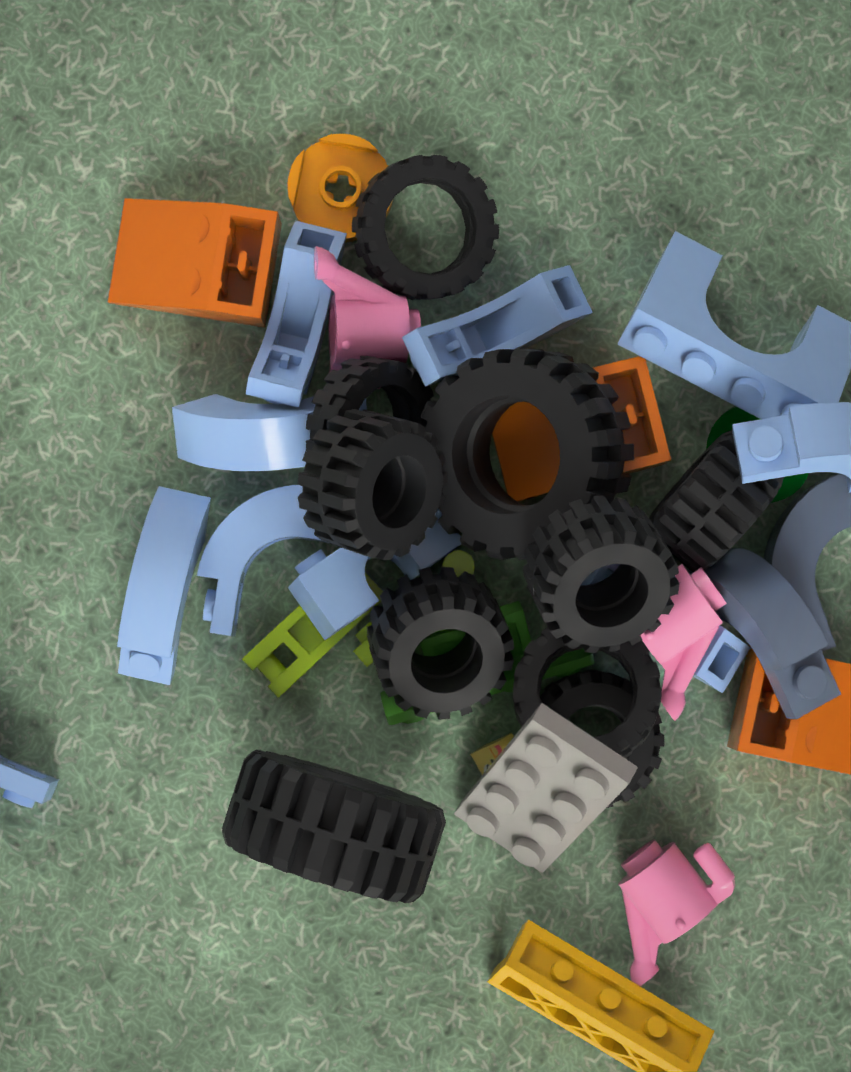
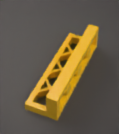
M529 919L522 925L507 956L494 968L487 981L636 1072H697L714 1034V1030Z

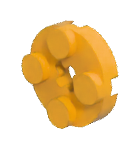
M330 134L320 138L319 142L311 145L306 151L304 149L295 158L287 183L288 197L297 220L347 233L345 243L357 240L356 232H352L353 217L357 216L358 207H356L357 200L360 194L365 192L369 186L367 183L377 173L382 172L388 167L385 159L369 141L351 134ZM339 175L347 176L349 186L356 188L355 194L353 196H346L344 202L334 201L333 193L326 191L327 184L336 183ZM391 202V204L389 205V207H388V209H387L386 217L388 216V214H389V212H390V209H391V206H392V202Z

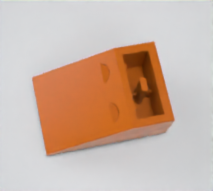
M125 198L108 303L265 328L282 226L278 211L226 203Z
M637 356L593 367V369L599 372L598 379L596 380L597 384H610L619 396L618 400L612 404L615 412H627L631 428L623 430L625 444H634V460L624 462L623 473L630 474L662 466L671 461L646 359ZM517 402L502 414L496 423L492 436L507 494L516 501H522L548 494L558 474L560 449L557 435L548 418L531 403Z
M750 648L744 663L727 747L740 752L851 775V664L825 658L841 695L798 719H787L757 655Z

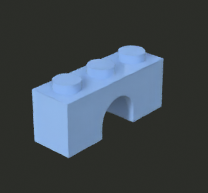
M437 509L435 515L439 519L443 514ZM437 519L433 528L426 529L425 539L418 546L411 544L408 554L402 557L394 555L391 561L401 569L404 575L407 574L410 580L419 576V569L433 566L461 545L459 533L448 534L438 523ZM339 548L329 556H326L322 549H320L295 567L299 576L289 585L288 589L324 640L337 633L379 602L365 577V565L371 557L344 548Z

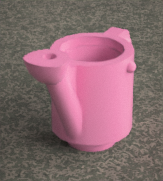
M315 246V279L322 280L334 292L330 300L328 321L329 373L332 370L339 371L342 369L341 363L348 359L360 360V356H371L406 363L409 352L402 337L421 327L419 310L409 309L405 295H396L338 264L332 253L322 247Z
M683 564L678 566L679 573L675 575L680 583L677 595L670 596L674 606L669 615H660L658 619L661 625L654 632L646 630L640 635L646 647L665 669L661 703L674 721L681 715L686 704L685 691L719 626L723 623L716 611L727 604L702 567L690 575Z
M655 839L651 840L621 864L627 875L618 885L622 889L634 960L630 967V978L635 984L642 986L659 971L656 962L660 944L669 943L686 933L733 893L735 876L710 843L701 845L693 854L695 860L712 880L710 885L704 882L674 842L661 848Z

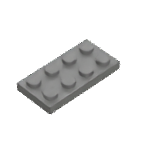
M541 703L465 795L454 815L465 821L468 827L476 834L489 837L510 851L513 857L521 864L534 867L543 873L630 784L638 767Z

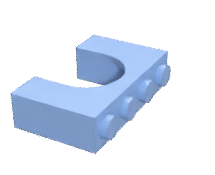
M675 231L655 266L618 341V345L760 419L789 415L790 406L839 402L851 370V322L817 305L797 335L790 352L776 355L763 354L739 345L718 328L711 318L706 304L708 286L723 255Z

